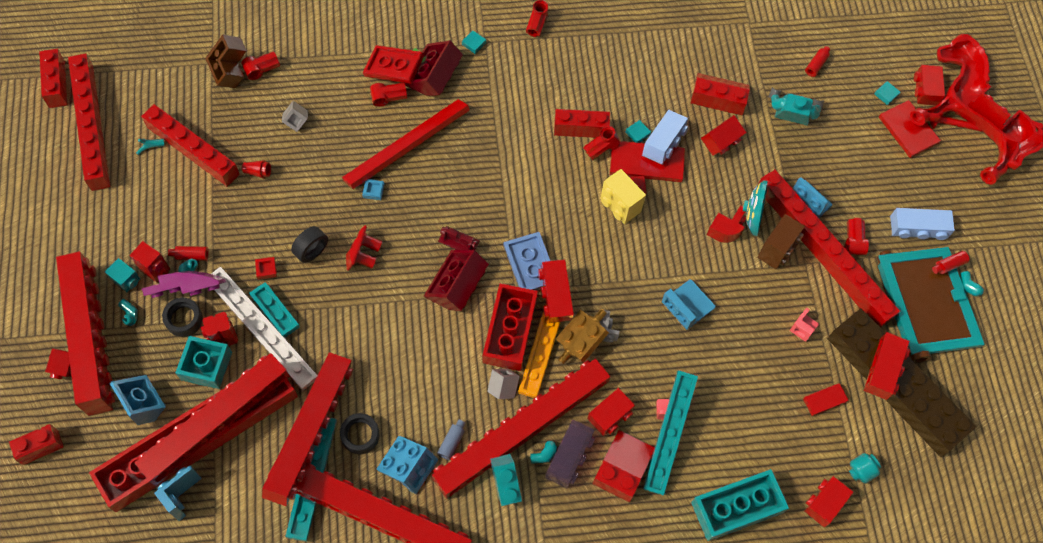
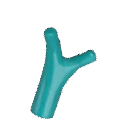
M139 138L138 142L144 145L136 154L139 155L142 151L151 147L165 146L164 139L146 140Z

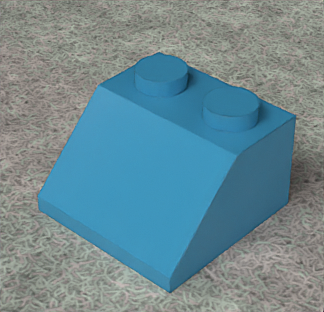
M147 375L112 381L110 383L127 414L137 425L154 422L166 407Z

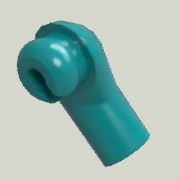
M189 259L179 266L178 272L195 271L198 266L197 260Z
M969 271L961 272V280L965 291L973 296H981L984 293L983 287L972 281Z
M122 299L118 303V307L125 311V319H122V322L125 325L132 326L137 321L138 310L126 299Z
M547 441L541 453L530 454L531 464L551 461L557 452L555 442Z

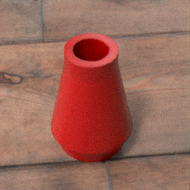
M266 160L244 162L242 164V172L264 179L271 174V164L266 162Z

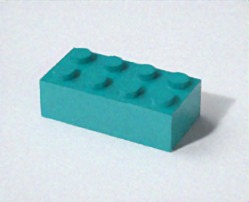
M771 469L699 495L691 502L707 542L783 514L789 509Z

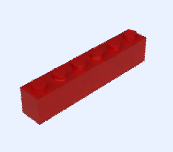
M155 104L141 116L149 130L164 139V141L226 187L240 175L233 161Z

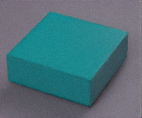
M475 31L469 33L462 40V45L474 54L486 44V39Z
M887 81L876 90L874 95L886 105H889L899 96L900 91Z
M640 120L632 124L625 131L635 143H640L651 135V131Z

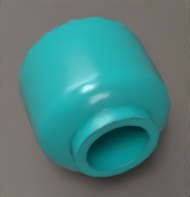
M862 453L850 461L851 470H849V473L855 481L860 480L866 484L880 475V468L882 467L873 454Z

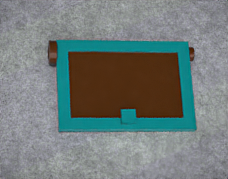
M949 247L893 254L891 250H885L880 252V255L877 257L878 269L888 298L900 310L895 319L901 337L910 341L908 349H910L909 355L915 364L930 360L932 353L977 348L985 345L957 268L945 274H935L932 271V267L936 266L937 261L952 255Z

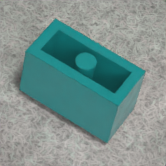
M511 454L491 458L496 490L501 506L521 502L519 483Z

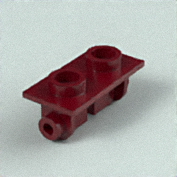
M448 226L442 227L440 231L441 236L438 240L439 243L455 250H476L480 240Z

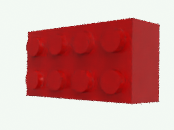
M499 283L482 355L483 364L521 371L538 291Z

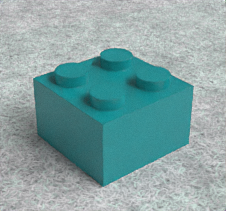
M189 336L175 373L181 381L220 389L233 352L228 344Z

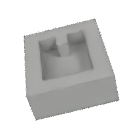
M604 310L607 314L600 323L609 334L603 341H617L620 331L611 330L613 318H610V311Z

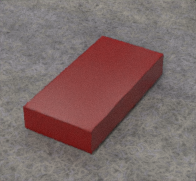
M840 383L803 398L811 416L849 401Z

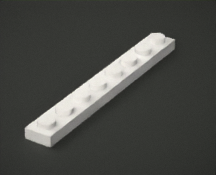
M221 267L211 273L226 280V283L219 284L220 288L214 291L265 349L272 353L284 366L289 376L302 391L314 383L317 374Z

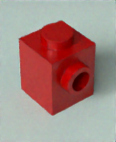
M52 348L45 372L51 373L50 377L62 380L63 376L69 377L71 369L68 351Z

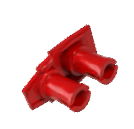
M367 225L360 229L356 239L351 244L350 250L346 253V267L348 271L356 262L371 269L375 264L376 257L365 254L360 250L362 246L378 252L382 244V240L367 235Z

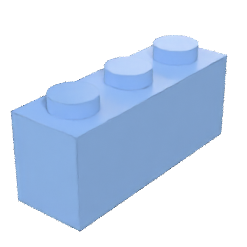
M668 110L645 142L642 156L663 164L666 158L669 159L671 157L673 148H677L681 136L686 135L688 131V126H686L688 118Z
M896 208L890 216L892 236H899L900 238L918 237L919 239L936 238L937 240H945L955 231L951 210Z

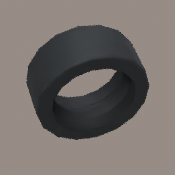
M309 227L295 239L291 251L301 262H310L323 252L328 244V236L319 227Z
M176 298L170 301L163 310L162 321L168 331L175 336H190L197 332L202 325V312L196 302L190 298ZM185 307L193 310L194 318L188 325L176 327L172 324L171 318L175 311Z
M352 414L341 424L340 439L344 447L351 453L365 454L373 450L378 444L380 437L379 428L375 420L368 414ZM355 423H366L372 430L371 439L364 445H354L348 439L349 428Z

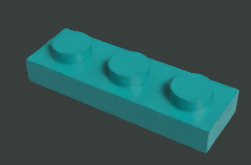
M266 282L249 293L284 338L300 327Z

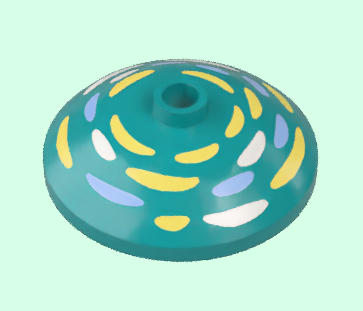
M766 180L756 186L750 195L749 201L745 200L743 206L749 230L756 237H758L768 187V181Z

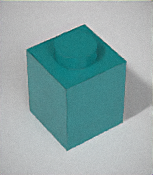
M119 258L105 271L109 279L126 293L133 289L141 279L135 270Z

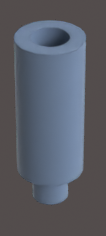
M458 419L456 425L452 424L437 452L440 457L450 460L465 432L463 429L464 421Z

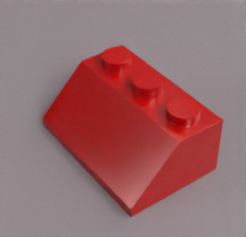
M697 73L690 103L742 116L747 105L750 88L748 84Z

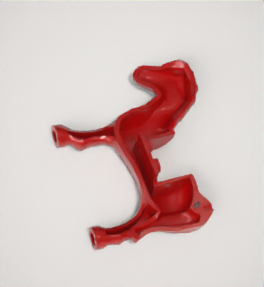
M960 34L950 44L937 49V60L939 62L961 66L959 76L953 81L945 98L939 104L928 109L916 108L910 112L909 117L915 125L922 126L927 121L937 122L946 112H955L977 126L998 146L999 157L997 163L993 167H985L980 173L981 179L986 184H995L1001 176L1007 173L1008 168L1016 170L1022 165L1024 157L1043 148V124L1032 120L1021 110H1018L1008 120L1011 116L1008 110L1003 106H999L992 96L986 95L987 91L991 88L988 84L990 81L989 58L984 47L980 46L979 42L971 35Z

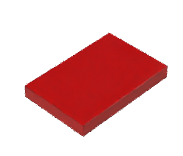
M376 45L364 68L363 75L364 77L412 84L424 54L420 51Z
M908 100L881 113L879 119L908 157L912 158L939 144L941 140L927 122L922 126H918L911 121L909 117L910 112L916 108Z

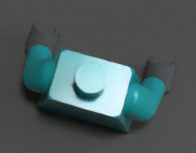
M773 87L768 96L771 98L773 109L776 110L775 118L808 126L809 119H817L823 110L824 100H813L794 94H786L780 98L782 90H776Z

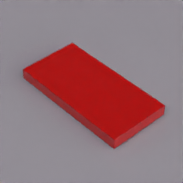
M620 141L617 148L611 149L609 175H613L622 169L628 177L644 176L645 179L672 182L683 181L685 152L683 147H674L671 157L669 159L666 158L663 164L642 156L645 143Z

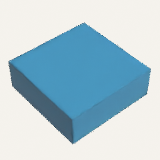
M371 179L365 181L363 198L381 201L385 185L384 181Z

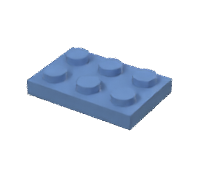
M540 232L503 242L518 287L536 291L540 290L543 287V280H539L538 269L541 268L542 262L550 261Z

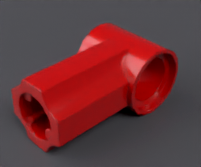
M538 0L533 4V11L526 28V33L536 38L541 35L544 23L547 20L548 3L546 1Z
M273 51L257 58L254 56L246 57L242 60L241 65L249 80H257L264 72L279 67L280 63L276 53Z
M375 83L370 86L372 103L376 107L385 106L389 101L407 99L405 83L386 86L383 83Z
M606 126L601 129L600 135L585 145L583 149L590 159L594 160L606 150L617 148L620 144V139L612 126Z
M861 218L849 219L847 221L848 238L846 239L845 249L851 255L866 256L869 241L865 239V221Z

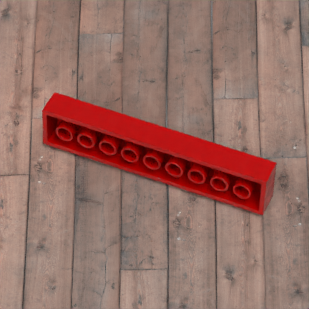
M288 379L157 486H154L136 466L135 462L138 460V457L143 452L150 451L156 446V442L159 439L171 434L178 424L186 422L194 411L202 409L207 405L208 400L213 396L90 471L89 474L108 508L114 512L120 511L175 476L180 469L197 462L296 399L298 396ZM222 389V390L219 391L218 393L214 394L213 396H215V395L218 396L221 392L224 391V389Z

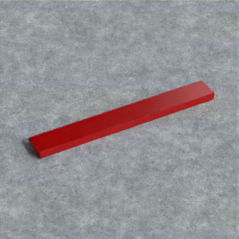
M457 99L342 177L343 181L349 187L355 189L470 110L469 106L460 99Z

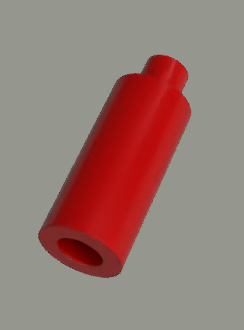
M828 46L819 49L805 68L807 75L815 77L830 56V48Z
M175 246V249H168V256L175 257V260L195 259L207 261L209 250L208 247Z
M965 251L955 253L937 261L936 266L932 267V271L935 274H945L969 263V255Z

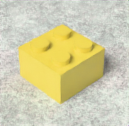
M620 169L604 181L600 199L605 207H609L617 220H621L626 224L641 213L646 195Z

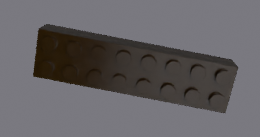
M860 308L833 330L827 339L867 380L879 340L885 332ZM907 357L902 364L905 367L904 372L897 380V384H899L898 391L886 401L941 458L977 426Z

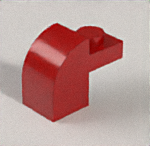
M740 205L732 219L718 212L709 227L707 235L723 243L737 240L745 228L743 224L746 216H744L745 211H743V207Z

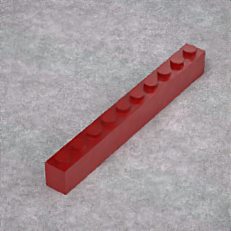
M776 169L763 176L759 183L764 180L768 181L765 200L781 218L786 214L805 226L801 232L804 234L801 241L857 306L880 328L893 320L900 310Z
M596 358L591 362L587 360L580 366V370L575 373L574 371L570 372L560 384L558 382L553 384L545 395L539 394L536 396L531 405L528 407L526 405L522 406L517 410V414L514 417L505 418L500 423V427L487 431L483 435L484 438L479 442L477 440L473 441L462 454L458 452L453 455L448 464L445 466L441 464L435 468L432 479L445 498H450L492 467L491 458L511 454L608 384L610 375Z
M306 464L304 479L302 482L298 481L296 485L298 488L296 494L404 543L472 542L471 539H468L469 536L463 532L458 531L455 533L449 530L450 527L443 523H438L437 525L431 522L429 517L423 514L417 516L411 513V509L403 505L397 507L388 498H377L368 489H357L348 480H337L335 475L330 472L324 471L322 473L317 471L316 467L312 464Z

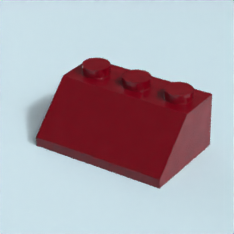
M451 40L426 44L422 51L425 61L420 64L412 84L405 83V86L426 96L440 95L463 56Z
M451 250L425 292L424 297L448 310L462 311L469 297L475 291L480 278L485 274L489 263L475 250Z

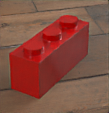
M58 48L39 51L42 98L49 108L67 106L64 58Z
M570 109L555 110L554 136L596 138L600 135L602 128L610 126V112Z
M564 259L542 262L541 268L538 269L539 280H543L541 297L542 299L545 298L546 305L543 306L544 316L548 317L549 323L571 321L574 313L566 261Z
M888 332L880 338L863 391L885 400L897 393L899 388L897 380L904 372L905 367L902 364L910 353V349H908L910 341Z

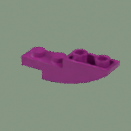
M175 272L158 276L160 284L142 288L144 296L151 295L152 298L164 295L163 291L169 290L170 293L181 291L182 294L190 293V296L202 293L201 289L207 287L208 291L219 289V284L226 283V280L217 275L204 272Z

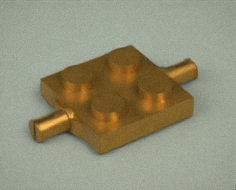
M602 308L594 317L580 310L557 336L556 340L565 350L558 358L561 363L564 364L570 356L577 357L584 363L609 334L600 323L607 314Z

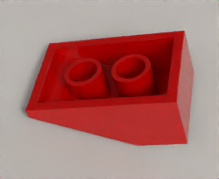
M618 430L595 476L593 485L630 503L655 447Z

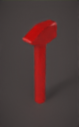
M942 116L937 122L930 121L933 129L938 123L982 132L977 126L968 121Z

